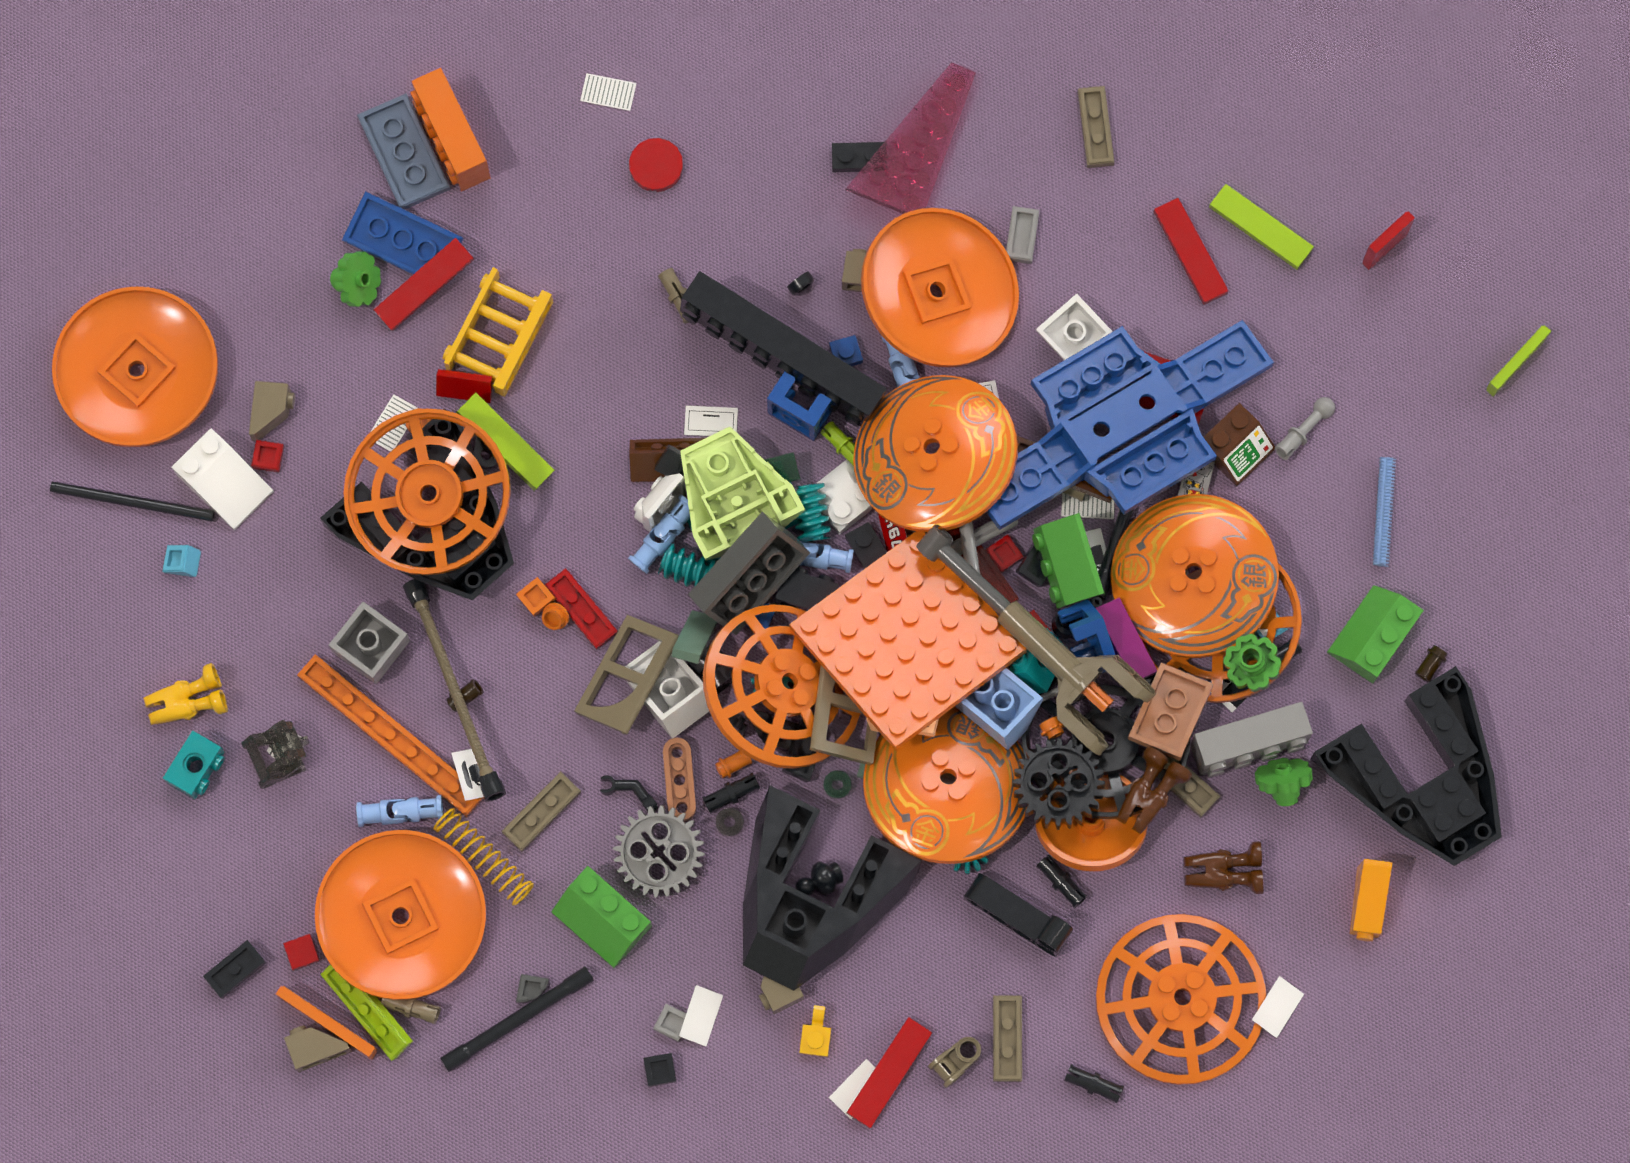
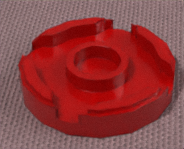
M661 138L647 139L639 143L631 153L629 159L630 174L634 182L644 190L665 191L673 187L681 177L683 170L682 156L678 148L668 140Z

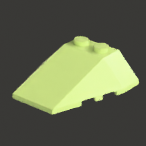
M731 427L725 428L680 451L692 534L705 560L722 557L761 512H764L785 528L805 511L793 485L777 473L774 467L758 455L755 449Z

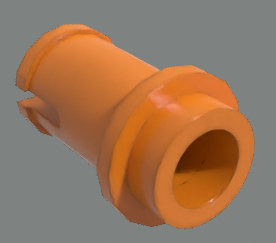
M738 751L725 759L719 758V762L715 763V767L722 779L725 777L731 778L732 773L752 764V760L741 751Z

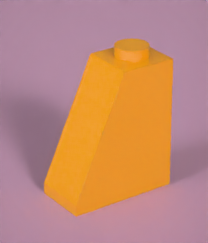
M1363 859L1357 867L1350 934L1357 935V940L1373 941V938H1378L1382 933L1392 862Z

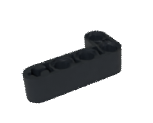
M978 873L963 896L969 903L1054 957H1057L1073 931V928L1062 919L1054 915L1049 917L981 873Z

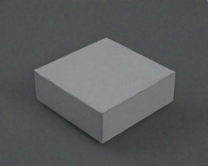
M665 1004L653 1030L679 1042L681 1039L679 1034L686 1013Z

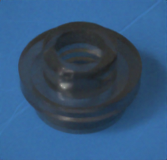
M734 808L721 810L715 821L718 831L725 836L737 835L744 825L742 814ZM727 818L734 819V826H725V820Z

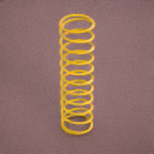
M455 808L449 809L436 822L433 830L439 832L447 822L459 816L455 826L444 836V840H446L458 827L467 823L465 830L452 844V847H455L464 836L475 830L470 842L459 853L462 855L470 845L483 838L480 846L468 858L467 862H470L481 850L491 846L484 859L475 867V870L479 869L491 856L498 853L497 859L483 874V877H486L493 868L506 860L505 866L491 882V885L504 873L514 868L512 875L499 889V892H502L509 883L522 875L516 888L507 896V900H509L514 893L528 884L514 898L512 906L517 905L531 891L534 883L526 881L522 884L524 873L515 875L516 866L507 868L508 858L498 861L501 852L495 851L491 853L493 844L488 843L483 846L485 836L475 838L477 829L468 830L469 821L460 823L461 813L454 814ZM451 812L447 819L438 826L442 819ZM525 890H527L525 894L520 899H518L521 896V894Z

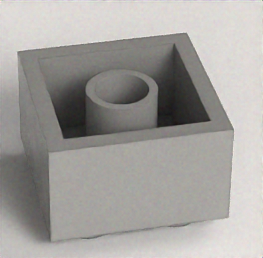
M362 602L330 642L329 647L335 655L370 681L377 684L408 645L410 639L407 633L365 602Z

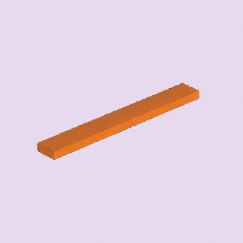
M316 654L297 674L303 682L464 816L468 817L484 798L465 801L457 771Z

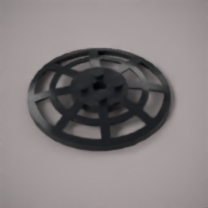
M1156 674L1145 678V680L1149 684L1152 683ZM1054 676L1048 691L1058 685V678ZM1098 685L1108 695H1116L1127 699L1121 710L1107 708L1104 712L1099 710L1090 701L1092 711L1084 715L1103 735H1108L1114 740L1113 745L1107 747L1101 755L1093 753L1090 761L1099 760V767L1096 770H1103L1104 775L1108 774L1111 789L1098 790L1104 793L1103 798L1114 797L1117 811H1091V818L1116 819L1126 798L1125 795L1130 791V784L1122 786L1119 772H1122L1130 765L1144 772L1146 770V761L1137 755L1139 744L1128 740L1134 725L1130 715L1136 706L1141 708L1144 701L1133 697L1125 688L1113 685ZM1083 694L1075 703H1073V704H1071V705L1073 706V705H1075L1077 702H1079V701H1081V700H1083V699H1085V698H1087V697ZM1048 699L1041 703V708L1053 717L1057 716V705L1053 701ZM1032 722L1027 731L1022 735L1023 755L1027 761V750L1034 754L1036 753V749H1031L1030 745ZM1074 734L1072 735L1073 748L1076 749L1083 743ZM1056 738L1050 740L1052 746H1056ZM1191 738L1181 761L1178 762L1186 767L1190 753ZM1083 744V754L1091 751ZM1060 760L1052 763L1055 769L1060 770L1064 768ZM1163 769L1156 778L1162 780L1166 769ZM1035 779L1039 788H1043L1046 785L1044 780ZM1075 780L1071 784L1076 789H1082L1086 786L1083 780ZM1057 798L1053 800L1061 807L1066 805L1063 799ZM1137 806L1133 815L1141 813L1143 809Z

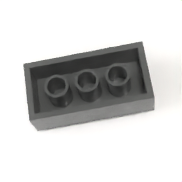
M761 512L688 595L703 613L724 627L731 619L742 612L763 606L810 552L795 535L764 512ZM743 621L732 633L737 635L747 623Z

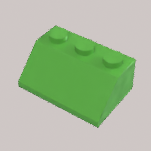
M1080 513L1033 529V543L1035 548L1041 551L1043 557L1041 569L1044 576L1048 577L1050 583L1049 595L1051 601L1056 603L1057 609L1104 594Z
M1373 585L1327 653L1373 684L1424 610L1401 594Z
M589 866L569 885L551 911L613 968L621 962L652 927L651 921Z

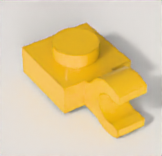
M814 1005L812 1025L803 1024L800 1054L828 1057L831 1028L823 1027L824 1006Z

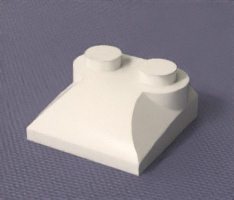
M1078 294L1073 296L1036 329L1063 360L1113 332Z
M845 460L817 482L825 483V487L819 489L818 492L826 494V498L819 501V503L828 505V509L821 513L829 516L828 522L839 535L873 509L862 494L856 480L854 466L848 460Z
M680 473L665 476L664 478L662 476L658 477L651 487L652 491L646 498L642 497L635 505L634 511L636 513L634 518L641 522L647 531L650 532L656 524L660 523L662 516L673 509L679 501L678 497L680 495L685 496L687 493L684 476Z

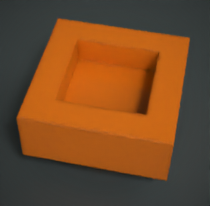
M538 577L516 594L533 617L543 611L549 603H553L556 600Z

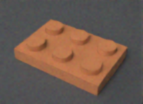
M1161 663L1151 684L1156 695L1149 702H1143L1128 740L1145 747H1152L1164 755L1181 761L1213 688V683Z

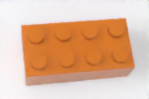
M438 68L412 80L414 90L410 92V95L413 99V105L418 115H421L429 138L433 139L436 146L435 150L441 162L445 164L446 172L452 185L458 184L462 192L491 179L487 160L442 69Z

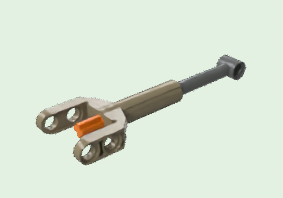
M934 524L916 545L917 549L927 559L935 562L939 558L999 614L998 622L1058 678V695L1056 698L1057 719L1088 749L1097 755H1101L1108 747L1104 735L1071 704L1075 703L1083 694L1102 712L1112 704L1114 700L1094 682L1104 670L1133 697L1140 698L1144 702H1149L1156 695L1153 687L1119 655L1076 657L1017 601L1010 603L950 546L953 542L952 536L946 530H939V525Z

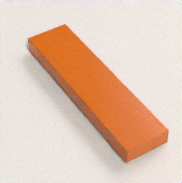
M280 986L276 992L280 999L348 1043L372 1060L377 1049L285 986Z

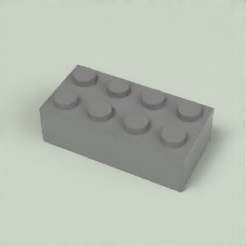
M1299 702L1196 733L1192 738L1190 747L1200 776L1208 774V777L1211 778L1225 773L1224 769L1232 766L1235 767V770L1251 765L1250 761L1261 758L1262 762L1278 757L1277 753L1288 750L1289 754L1304 749V745L1308 743L1313 732L1303 702Z

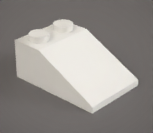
M212 428L172 466L175 474L234 530L274 492Z
M657 642L625 667L644 674L661 642ZM671 654L644 705L671 738H674L707 714L709 709L701 679L684 660L674 658ZM627 681L630 687L635 690L637 685Z

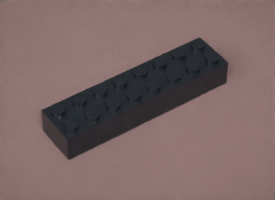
M701 271L698 272L681 298L680 312L683 313L682 317L694 325L699 323L706 328L705 331L710 336L716 339L723 338L729 342V347L737 353L742 354L745 352L753 357L752 361L761 368L769 367L775 371L777 378L780 379L784 371L795 377L794 384L799 386L798 390L805 396L810 398L815 396L817 398L819 394H823L830 398L832 403L828 410L832 412L839 411L845 415V420L855 427H859L863 421L869 420L885 396L887 388Z

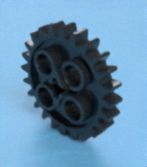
M1058 738L1056 746H1052L1049 739L1046 740V748H1042L1038 743L1035 744V754L1027 750L1026 756L1028 761L1019 759V765L1023 769L1018 768L1014 770V775L1019 779L1013 780V787L1019 788L1014 791V798H1022L1018 802V807L1023 808L1027 806L1025 816L1028 817L1035 814L1034 823L1037 824L1043 819L1045 820V828H1048L1051 822H1055L1057 830H1060L1061 823L1063 822L1071 829L1072 820L1074 819L1081 825L1082 815L1091 818L1092 812L1090 808L1097 810L1099 808V803L1095 799H1103L1104 795L1098 789L1105 788V781L1098 780L1104 776L1103 770H1096L1099 767V760L1090 761L1093 752L1089 751L1083 754V744L1074 749L1072 740H1069L1067 745L1063 746L1061 738ZM1061 760L1066 763V767L1059 770L1055 769L1051 764L1054 761ZM1073 767L1078 768L1077 771H1074L1070 775H1068ZM1035 779H1042L1046 782V785L1043 788H1035L1031 783ZM1064 780V787L1057 785L1054 788V781L1060 783ZM1075 780H1083L1087 785L1082 789H1076L1071 784ZM1050 793L1044 801L1040 800L1041 797ZM1060 798L1066 802V805L1062 808H1056L1052 806L1051 802L1054 799Z

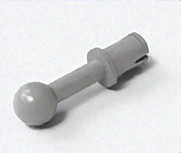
M1327 397L1317 399L1313 405L1311 415L1298 428L1291 427L1288 430L1287 436L1275 446L1277 455L1284 460H1288L1300 445H1305L1307 443L1306 435L1321 419H1328L1334 414V402Z

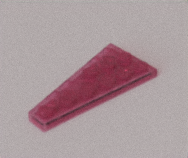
M951 62L845 190L902 214L926 208L976 72Z

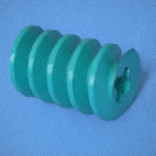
M825 483L796 486L798 487L796 493L805 508V511L796 518L802 520V523L795 526V529L804 531V534L798 536L797 539L806 542L830 538L824 536V534L831 531V528L822 525V523L829 520V516L821 514L822 511L828 509V505L819 503V501L826 498V494L818 492L819 489L825 487Z
M671 544L663 556L658 575L664 569L665 579H669L674 573V582L679 583L684 578V585L686 587H689L694 581L696 586L716 564V560L713 559L707 566L703 556L697 562L695 561V552L685 557V548H682L676 554L674 553L675 544Z

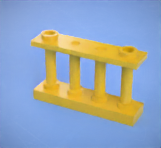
M493 267L490 274L486 273L483 276L479 285L481 291L453 345L449 344L442 359L445 360L446 370L452 371L455 363H458L482 375L493 376L492 382L494 383L495 393L505 397L553 304L552 294L544 290L541 291L538 297H530L498 282L500 278L498 269ZM492 292L528 307L530 314L527 320L519 321L486 306ZM480 315L516 331L518 337L515 343L507 345L475 330L474 327ZM470 339L504 355L506 361L503 367L495 369L461 353L467 340Z

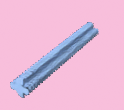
M1380 457L1373 565L1389 567L1386 565L1389 564V562H1386V560H1389L1386 557L1390 556L1386 554H1390V552H1387V550H1390L1387 548L1390 545L1387 544L1391 542L1387 540L1391 539L1387 537H1391V535H1388L1391 534L1388 531L1391 529L1388 527L1392 526L1388 523H1392L1389 522V520H1392L1389 518L1392 517L1389 513L1393 512L1389 510L1393 509L1389 507H1393V505H1390V503H1393L1390 501L1393 500L1390 497H1394V495L1390 493H1394L1391 491L1394 490L1391 488L1394 487L1391 483L1395 482L1391 480L1395 479L1391 477H1395V475H1392V473H1395L1392 471L1395 470L1392 467H1396L1393 465L1396 463L1393 460L1396 459Z

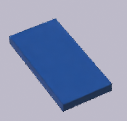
M365 191L342 241L408 273L415 274L454 238H457L460 243H462L464 238Z

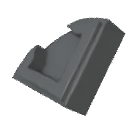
M521 974L516 1003H528L540 997L545 992L549 979Z

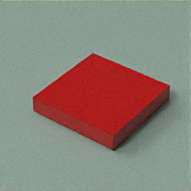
M1409 211L1399 217L1369 245L1362 264L1370 270L1408 235L1415 217Z

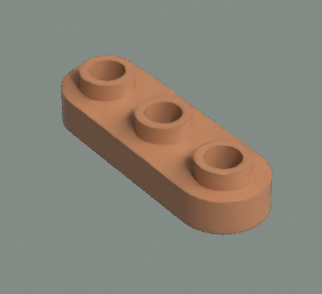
M677 737L668 740L663 747L668 812L671 808H676L675 816L678 817L682 813L677 811V806L685 804L687 811L684 812L686 813L684 822H687L693 818L696 812L692 756L688 742ZM675 749H680L683 754L681 757L675 758L672 756V752ZM676 777H683L685 779L684 784L676 785L674 783Z

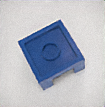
M784 371L767 397V412L815 441L832 414V411L828 410L832 400L823 394H819L810 409L806 410L800 404L792 401L796 395L795 391L791 389L795 382V377Z
M1089 600L1057 612L1062 624L1080 617L1083 618L1069 625L1076 641L1087 638L1086 642L1070 648V651L1076 657L1115 655L1104 619Z

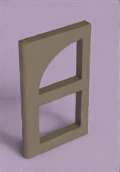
M627 615L574 712L627 735L670 658L679 635ZM632 630L661 642L644 674L615 663ZM607 674L637 685L627 698L616 704L605 707L590 706Z
M821 665L810 750L866 765L873 764L877 732L871 731L868 723L864 750L826 740L830 706L863 713L848 696L832 692L835 680Z

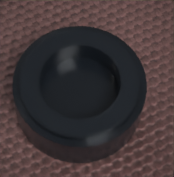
M807 271L792 281L787 288L795 296L808 288L814 282V278Z

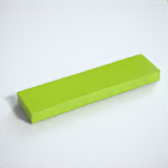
M1227 184L1223 186L1209 205V208L1296 270H1298L1314 248L1313 245Z
M477 393L456 412L486 431L498 446L506 464L534 491L555 471Z
M331 965L320 974L391 1061L397 1059L413 1042L376 996L362 992L350 985Z

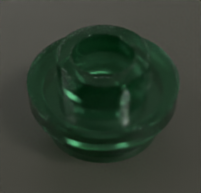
M832 771L824 779V790L832 798H843L851 790V779L843 771ZM834 781H841L843 787L839 790L832 787Z

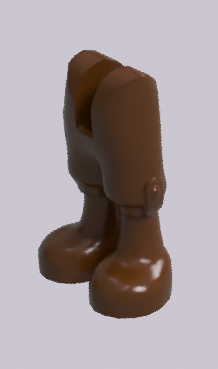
M1147 747L1144 751L1143 756L1146 761V770L1142 778H1137L1130 784V791L1116 818L1123 824H1126L1135 813L1136 807L1142 808L1143 811L1138 815L1132 828L1139 834L1148 827L1161 809L1167 807L1168 792L1178 783L1188 782L1192 776V773L1179 763L1171 762L1162 781L1152 791L1153 782L1168 763V758L1152 747Z
M1261 841L1252 842L1248 850L1240 854L1231 855V852L1219 849L1217 852L1183 857L1184 868L1200 869L1205 867V874L1185 875V886L1219 888V890L1225 891L1232 888L1233 884L1249 887L1255 894H1264L1262 870H1251L1249 872L1228 871L1232 867H1262Z

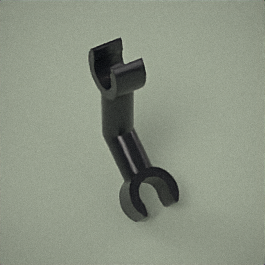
M609 775L601 777V781H610L612 783L610 789L600 790L603 795H612L615 791H633L647 812L649 806H652L654 810L659 808L655 800L638 780H615Z

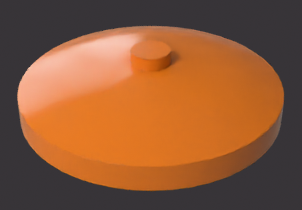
M1078 768L1070 770L1069 774L1077 771ZM1108 774L1098 779L1105 781V788L1103 789H1111ZM1120 775L1122 786H1127L1130 783H1132L1127 778ZM1064 780L1060 783L1054 781V788L1057 785L1064 787ZM1045 795L1044 797H1041L1040 800L1044 801L1048 796ZM1114 797L1095 799L1099 803L1098 810L1090 808L1091 811L1097 812L1117 811ZM1051 802L1052 806L1062 808L1056 802ZM1141 813L1132 815L1126 824L1117 819H1096L1082 816L1081 825L1075 819L1072 820L1071 829L1067 827L1065 822L1061 823L1060 830L1056 829L1055 822H1051L1050 826L1045 828V820L1043 819L1035 824L1037 836L1041 844L1054 859L1068 867L1093 872L1109 870L1127 862L1138 852L1147 834V828L1141 834L1132 829L1138 815Z

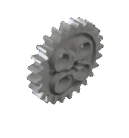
M664 805L660 806L658 813H655L654 808L649 806L648 815H645L642 810H638L639 819L636 820L634 817L629 816L628 820L631 826L621 825L620 827L625 834L615 836L617 840L622 842L620 846L613 847V850L621 852V856L614 859L615 862H622L623 864L617 871L618 873L624 871L628 873L624 882L632 879L635 881L633 890H636L640 885L643 886V895H646L650 889H653L654 897H658L660 890L663 889L667 897L670 896L671 887L679 893L681 892V882L686 886L691 885L687 878L688 876L698 877V874L693 870L694 867H703V864L697 861V857L705 855L704 852L698 851V846L703 845L705 842L695 838L701 833V830L692 831L690 828L695 821L692 820L685 823L686 813L683 812L676 817V808L674 807L671 808L668 814L665 813ZM658 823L664 824L668 829V834L664 839L656 838L653 833V829ZM645 831L657 846H665L666 849L663 853L677 867L676 871L669 867L663 857H654L655 848L642 836V832ZM636 842H642L646 846L647 852L642 858L636 857L632 852V847ZM677 844L684 846L687 853L686 857L681 861L676 860L672 856V848ZM655 863L662 864L665 868V875L661 879H656L651 875V867Z

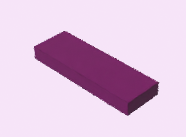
M1120 598L1097 607L1096 610L1104 619L1115 655H1119L1144 679L1156 674L1157 669Z

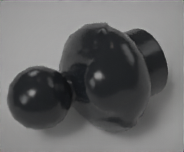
M819 861L813 865L810 878L804 877L799 879L795 889L809 896L813 894L814 890L822 895H829L835 891L837 885L843 883V873L836 862L827 864Z

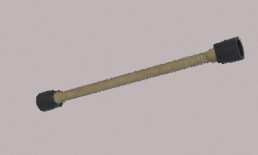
M416 579L410 580L403 585V589L412 607L416 608V611L420 613L456 711H458L463 729L480 769V777L478 779L483 797L486 802L497 800L503 797L506 791L497 772L493 771L492 767L489 766L451 664H449L450 661L443 648L444 646L429 610L430 599L427 586L424 582Z

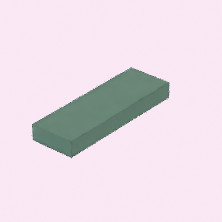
M692 610L673 647L672 657L699 664L718 622L705 613Z

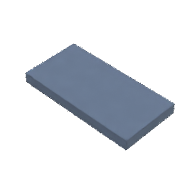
M407 93L357 114L400 208L408 209L451 190Z

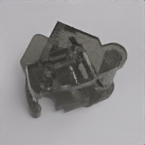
M281 720L265 732L250 735L241 742L243 749H247L260 779L258 783L260 789L268 788L277 782L306 771L302 761L306 757L303 746L308 745L310 742L307 736L298 737L292 721ZM269 745L276 761L266 767L258 747Z

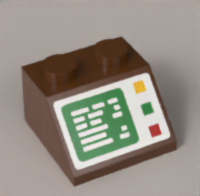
M1240 403L1204 436V439L1217 455L1216 460L1213 461L1215 462L1214 465L1236 486L1275 450L1274 444L1260 422Z

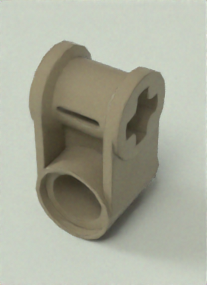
M964 1037L928 1065V1068L930 1070L934 1069L944 1081V1087L948 1088L978 1061L981 1055V1046L975 1038ZM966 1043L973 1044L977 1049L976 1054L972 1058L963 1057L960 1053L962 1045ZM942 1064H944V1065L946 1066V1068L951 1072V1074H949V1073L946 1071V1069L942 1066Z

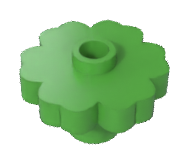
M367 252L345 253L343 258L338 261V267L332 271L330 276L332 287L336 291L341 292V301L350 307L370 305L372 300L377 297L376 288L381 284L380 269L374 266V257Z
M1254 634L1238 637L1236 639V646H1230L1226 649V656L1223 660L1225 667L1229 669L1227 673L1228 679L1239 689L1246 686L1252 692L1267 689L1269 687V679H1277L1282 666L1281 660L1276 657L1278 653L1277 646L1271 643L1267 637H1262L1259 640ZM1251 660L1257 661L1254 665H1248V662Z
M1299 758L1271 760L1267 763L1268 765L1257 768L1254 774L1259 790L1272 794L1273 799L1276 800V804L1279 806L1296 804L1300 796V787L1309 786L1313 780L1312 768L1309 767V763Z

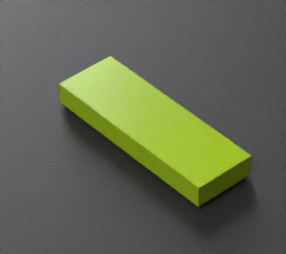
M1545 325L1541 326L1490 381L1486 391L1494 397L1544 343L1551 330Z

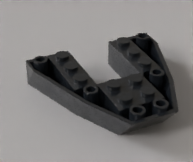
M432 419L422 428L424 436H439L455 442L458 441L464 430L459 424L438 419ZM469 443L466 449L469 450L476 458L474 451ZM426 445L429 460L444 463L452 451L450 448L439 445ZM415 448L406 452L415 463L418 462ZM462 456L453 471L458 475L461 482L476 478L471 465ZM362 481L354 490L355 503L372 500L371 491ZM487 487L486 506L480 520L493 528L499 516V508L490 487ZM479 489L463 493V501L460 508L471 515H474L478 504ZM343 497L320 517L324 527L339 539L371 555L358 541L349 525ZM388 509L383 510L388 523L398 532L402 524ZM374 512L357 514L364 533L373 545L382 552L392 538L380 527ZM453 517L449 522L442 525L444 540L457 535L465 528L466 524ZM502 526L490 546L472 562L459 569L435 575L402 573L418 581L474 600L514 564L504 526ZM431 529L418 540L411 534L407 537V539L419 543H433ZM473 530L464 540L450 548H446L447 563L456 562L469 555L483 543L486 537ZM401 545L392 557L397 562L414 567H436L434 551H416Z
M1456 666L1409 694L1404 701L1449 770L1407 794L1362 723L1318 749L1311 756V759L1330 777L1395 830L1453 866L1502 837L1495 777L1472 690Z
M770 785L755 820L743 900V966L794 991L843 956L908 893L920 869L922 860L871 835L834 908L804 894L785 883L818 822L820 810Z

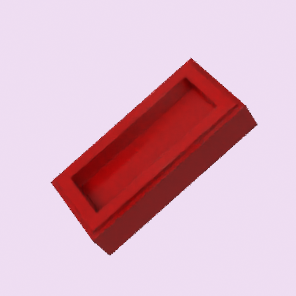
M438 369L436 375V396L469 400L477 393L486 403H490L493 376Z

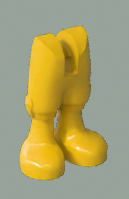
M206 664L202 669V677L194 682L189 683L188 681L177 680L173 685L144 697L143 700L146 708L162 704L166 706L164 709L148 714L150 724L155 725L180 719L190 720L197 715L198 711L206 709L214 710L217 714L228 712L226 697L221 689L196 700L189 699L194 694L222 687L214 664Z

